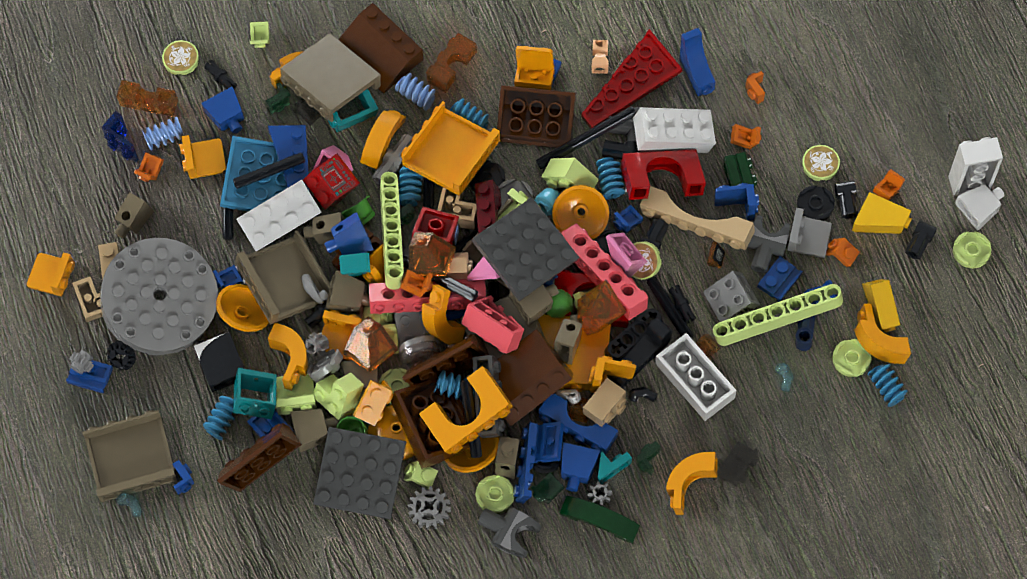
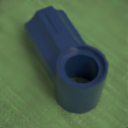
M816 315L798 321L795 346L801 351H807L812 347ZM805 337L809 340L802 341L800 338Z

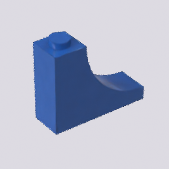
M699 28L683 33L681 36L679 61L697 96L708 95L715 90L716 81L704 53L702 33Z

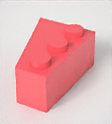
M491 295L469 303L461 322L462 325L467 327L469 331L482 337L484 341L497 347L500 352L507 354L518 348L525 329L512 316L507 317L503 312L504 308L501 305L497 306L493 302L494 298Z

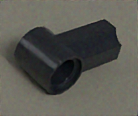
M605 140L602 157H611L622 161L623 153H640L637 148V142L627 141L620 143Z
M855 181L835 183V196L839 200L841 216L846 220L858 216Z
M654 219L646 236L643 235L640 242L647 241L654 244L660 250L662 240L669 225L662 219Z
M919 220L905 253L912 259L920 260L928 243H931L937 228Z

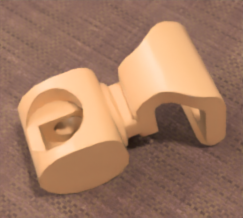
M593 40L592 56L595 57L592 59V73L608 74V59L606 58L608 56V40Z

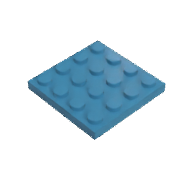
M232 136L220 207L250 211L287 189L283 171L239 189H236L233 183L234 178L278 161L273 142Z

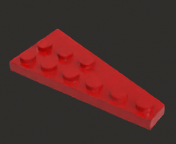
M649 29L632 53L626 57L614 72L608 83L602 87L600 93L594 97L582 112L581 117L592 129L680 74L682 68Z

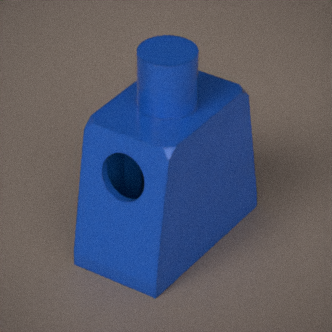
M233 87L201 103L204 113L221 131L230 128L232 133L236 134L242 130L239 122L244 120V116Z
M357 212L332 227L331 231L334 239L324 243L328 253L339 249L342 255L365 253L374 250Z
M563 442L561 478L568 480L566 487L568 491L578 492L580 483L589 484L600 458V450Z

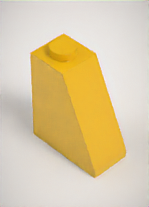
M869 192L853 224L852 231L901 234L904 228L908 229L912 218H910L911 210Z
M878 279L863 283L862 287L868 304H872L877 327L880 330H884V332L896 330L895 326H899L900 321L890 281Z

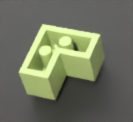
M576 158L550 159L541 176L547 182L546 184L553 189H567L575 185H587L595 188L599 180Z
M352 373L340 379L332 374L316 383L313 394L317 402L326 408L337 420H341L355 411L364 384Z

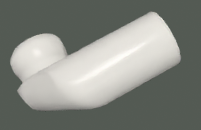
M576 389L557 390L556 395L567 399L572 404H577L581 400V395Z

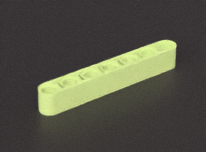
M385 172L382 174L380 181L384 275L386 286L389 289L396 290L401 286L404 273L398 177L393 172Z
M830 284L719 322L713 327L716 342L721 346H727L838 308L843 303L841 288L836 284ZM831 295H837L835 298H830ZM813 301H819L817 304H811ZM795 307H800L799 310H793ZM778 313L782 314L779 317H774ZM740 326H745L743 329H738ZM727 332L724 336H719L720 333Z

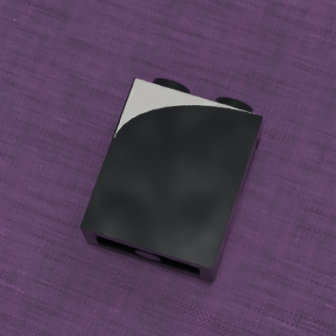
M230 332L219 333L214 338L201 340L197 345L193 346L212 393L234 384L238 368L244 369Z

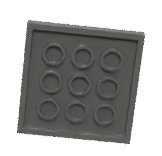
M532 197L471 240L518 301L524 299L580 258Z
M329 427L313 505L391 520L407 442Z

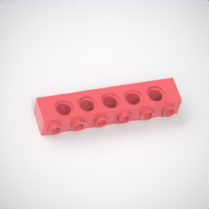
M576 223L561 232L565 240L580 257L574 263L628 320L647 310L648 296L646 292L636 286L635 281L624 273L621 266L616 265L612 261L611 256L600 248L597 241H593L588 236L584 228H581Z
M455 279L478 291V298L475 301L486 297L485 279L471 281ZM385 283L369 284L370 314L422 312V304L429 303L431 290L428 293L425 292L420 298L401 288L396 290L389 289ZM451 291L447 310L466 309L468 304L474 301H470Z

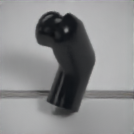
M638 387L629 391L628 399L632 402H637L639 398L644 397L655 402L658 393L646 387Z

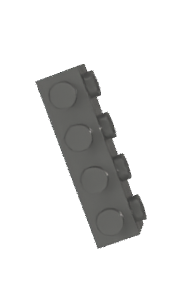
M492 355L473 357V373L480 367H485L502 389V382L499 380V373L501 372L500 361ZM475 391V406L477 418L481 409V401L477 392ZM498 418L490 429L482 430L478 433L479 437L483 439L502 437V431L505 430L504 420Z

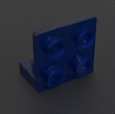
M115 111L101 127L104 133L103 136L107 140V145L112 150L116 151L117 149L127 160L130 161L132 159L137 162L139 159L133 144L124 139L127 128L123 117Z

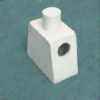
M981 185L960 194L955 204L978 231L999 211L1001 207L999 200L1004 197V192L1000 187L991 191L986 185Z

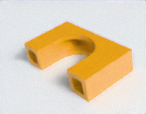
M483 366L467 377V380L477 392L481 401L479 415L473 422L463 426L455 425L441 405L436 402L419 413L443 450L448 454L458 453L463 448L462 445L468 441H474L479 436L478 433L482 430L490 429L495 424L494 421L498 418L506 417L511 412L510 409L514 407L488 369Z

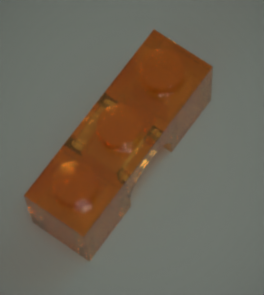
M457 33L455 37L449 40L447 48L439 53L434 65H430L427 69V82L446 93L456 80V72L449 65L453 62H461L467 66L477 53L476 43Z
M121 80L116 96L122 107L172 117L178 104L175 90L157 87L156 92H149L141 88L139 83Z

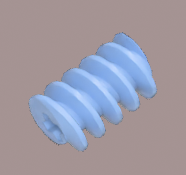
M411 73L403 76L397 82L395 91H399L401 95H405L407 99H411L413 103H417L419 107H423L427 111L435 100L436 89H432L429 92L430 85H426L423 88L424 81H420L417 84L418 77H414L411 80Z
M177 117L174 118V123L168 119L167 126L160 122V128L154 124L153 131L146 127V133L143 132L151 151L153 150V144L160 148V142L166 146L167 139L174 143L175 136L180 141L181 134L184 135Z

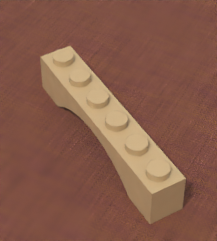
M650 186L648 199H642L640 203L642 213L648 218L662 219L667 224L677 225L682 230L693 231L701 237H710L718 243H727L734 249L746 250L755 232L753 222L739 217L721 220L694 217L680 209L670 199L666 191Z

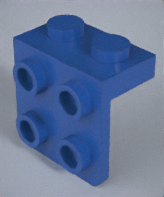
M753 184L722 185L715 189L714 205L745 204L746 218L748 221L755 219V213H758L759 196L755 194Z

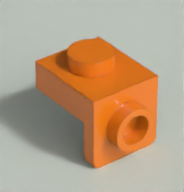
M762 71L752 73L746 79L745 88L747 89V94L757 104L763 102L765 92L759 85L763 81L764 73Z
M738 124L733 125L730 143L749 150L761 141V127L757 126L754 129H750Z
M145 152L139 169H135L134 173L139 175L138 178L145 182L156 180L164 159Z
M890 169L884 179L874 187L872 192L890 201L899 192L905 179Z
M845 237L833 239L828 244L826 251L827 256H835L846 267H851L860 253Z
M407 270L400 288L421 298L425 292L428 293L431 290L433 274L428 273L426 277Z

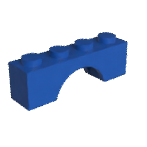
M555 393L544 401L539 409V417L542 422L561 421L564 424L563 434L567 435L568 433L574 437L576 442L580 444L585 443L591 449L600 450V454L601 451L605 455L608 453L618 437L617 429L607 423L602 427L598 424L592 426L576 424L568 415V401Z

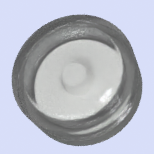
M434 336L412 338L399 347L402 362L406 366H413L417 362L429 359L434 353L440 352L437 339Z

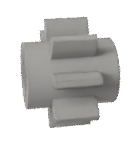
M314 332L308 335L309 339L305 340L307 352L312 354V356L318 355L319 357L326 354L325 350L329 349L328 338L322 335L321 332L318 334Z
M83 350L80 353L74 352L69 358L72 363L70 367L79 374H83V372L89 373L94 366L93 362H91L93 357Z
M597 481L595 487L590 486V491L593 493H589L588 498H593L592 503L603 506L605 502L610 503V498L607 496H611L612 491H607V483L601 485ZM601 492H603V496H602V495H600L599 497L596 496L597 493L600 494Z

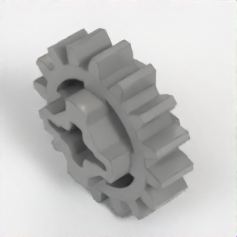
M430 486L429 491H426L422 487V493L415 491L416 498L410 497V502L413 504H408V509L412 510L408 512L409 517H413L412 522L414 524L419 522V528L426 525L427 530L430 529V526L437 529L438 523L443 526V519H449L447 513L451 512V507L448 506L450 500L446 499V493L440 495L439 488L433 491L432 486ZM420 503L421 508L416 512L417 504ZM441 504H442V505H443V509H442V512H441V514H440L439 511H438V508L441 507ZM429 506L431 508L433 506V510H426V507Z

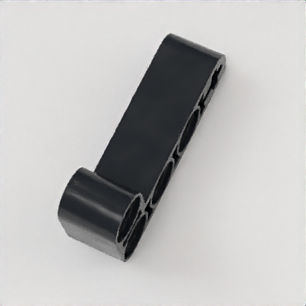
M654 319L647 327L646 334L619 360H629L636 365L633 378L668 345L672 339L673 330L661 319ZM607 375L608 379L621 388H624L632 380Z

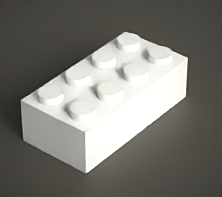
M640 107L633 117L637 148L641 152L696 149L697 153H708L716 144L711 110Z
M985 137L974 142L968 140L959 144L948 176L954 196H959L981 185H986L991 190L1003 160L997 137Z
M300 180L236 220L255 251H258L320 214L321 210L303 180Z
M687 333L656 355L655 364L704 421L735 399L737 390Z

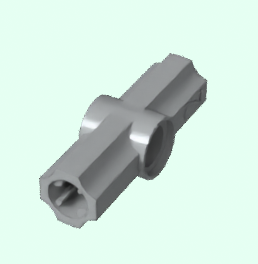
M404 134L395 147L386 152L382 160L383 163L372 176V179L378 185H380L383 173L393 172L396 174L402 168L401 153L405 147L411 144L412 136Z

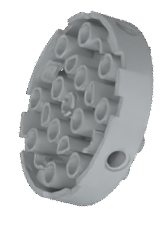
M148 238L124 248L110 262L100 289L102 316L109 330L119 341L130 346L133 350L147 353L148 355L177 353L197 342L206 332L214 317L216 299L218 297L217 282L207 261L192 247L169 238ZM161 294L164 299L156 300L153 295Z

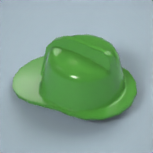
M370 195L357 205L341 213L346 219L357 212L363 225L375 216V212L368 202Z

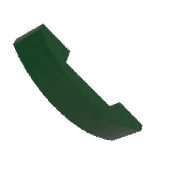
M566 496L559 512L562 516L598 527L614 534V537L633 544L640 528L638 523L617 512L572 496Z

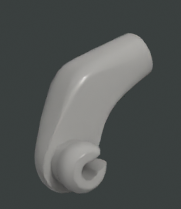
M309 274L302 275L301 280L305 291L316 302L323 304L328 298V293L325 290L319 292Z

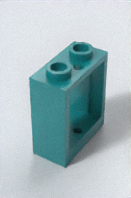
M368 88L358 95L365 109L364 111L343 120L340 119L337 112L333 113L334 121L328 120L332 128H335L336 132L377 115L379 108Z
M238 368L234 381L233 413L272 419L276 407L277 374ZM241 389L267 393V401L241 397Z

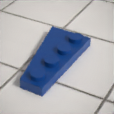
M306 125L268 126L278 161L298 153H302L305 158L304 163L283 171L287 188H289L309 174Z
M529 422L522 429L521 439H524L523 446L519 449L521 464L520 466L518 465L516 470V477H519L518 485H515L513 496L516 497L515 503L523 504L532 496V490L528 489L533 482V474L530 473V470L533 467L535 456L531 454V450H534L536 446L537 423Z

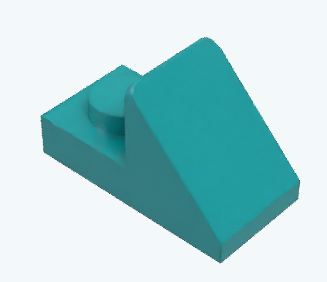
M369 253L348 254L339 257L340 273L342 275L356 277L371 272Z
M601 451L598 481L601 485L632 463V457L628 452L623 455L621 453L616 455L612 459L613 462H610L603 451Z

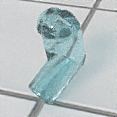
M777 364L775 371L783 377L780 389L784 392H789L794 375L787 364Z
M121 493L117 497V504L129 506L133 517L143 514L136 497L128 493Z

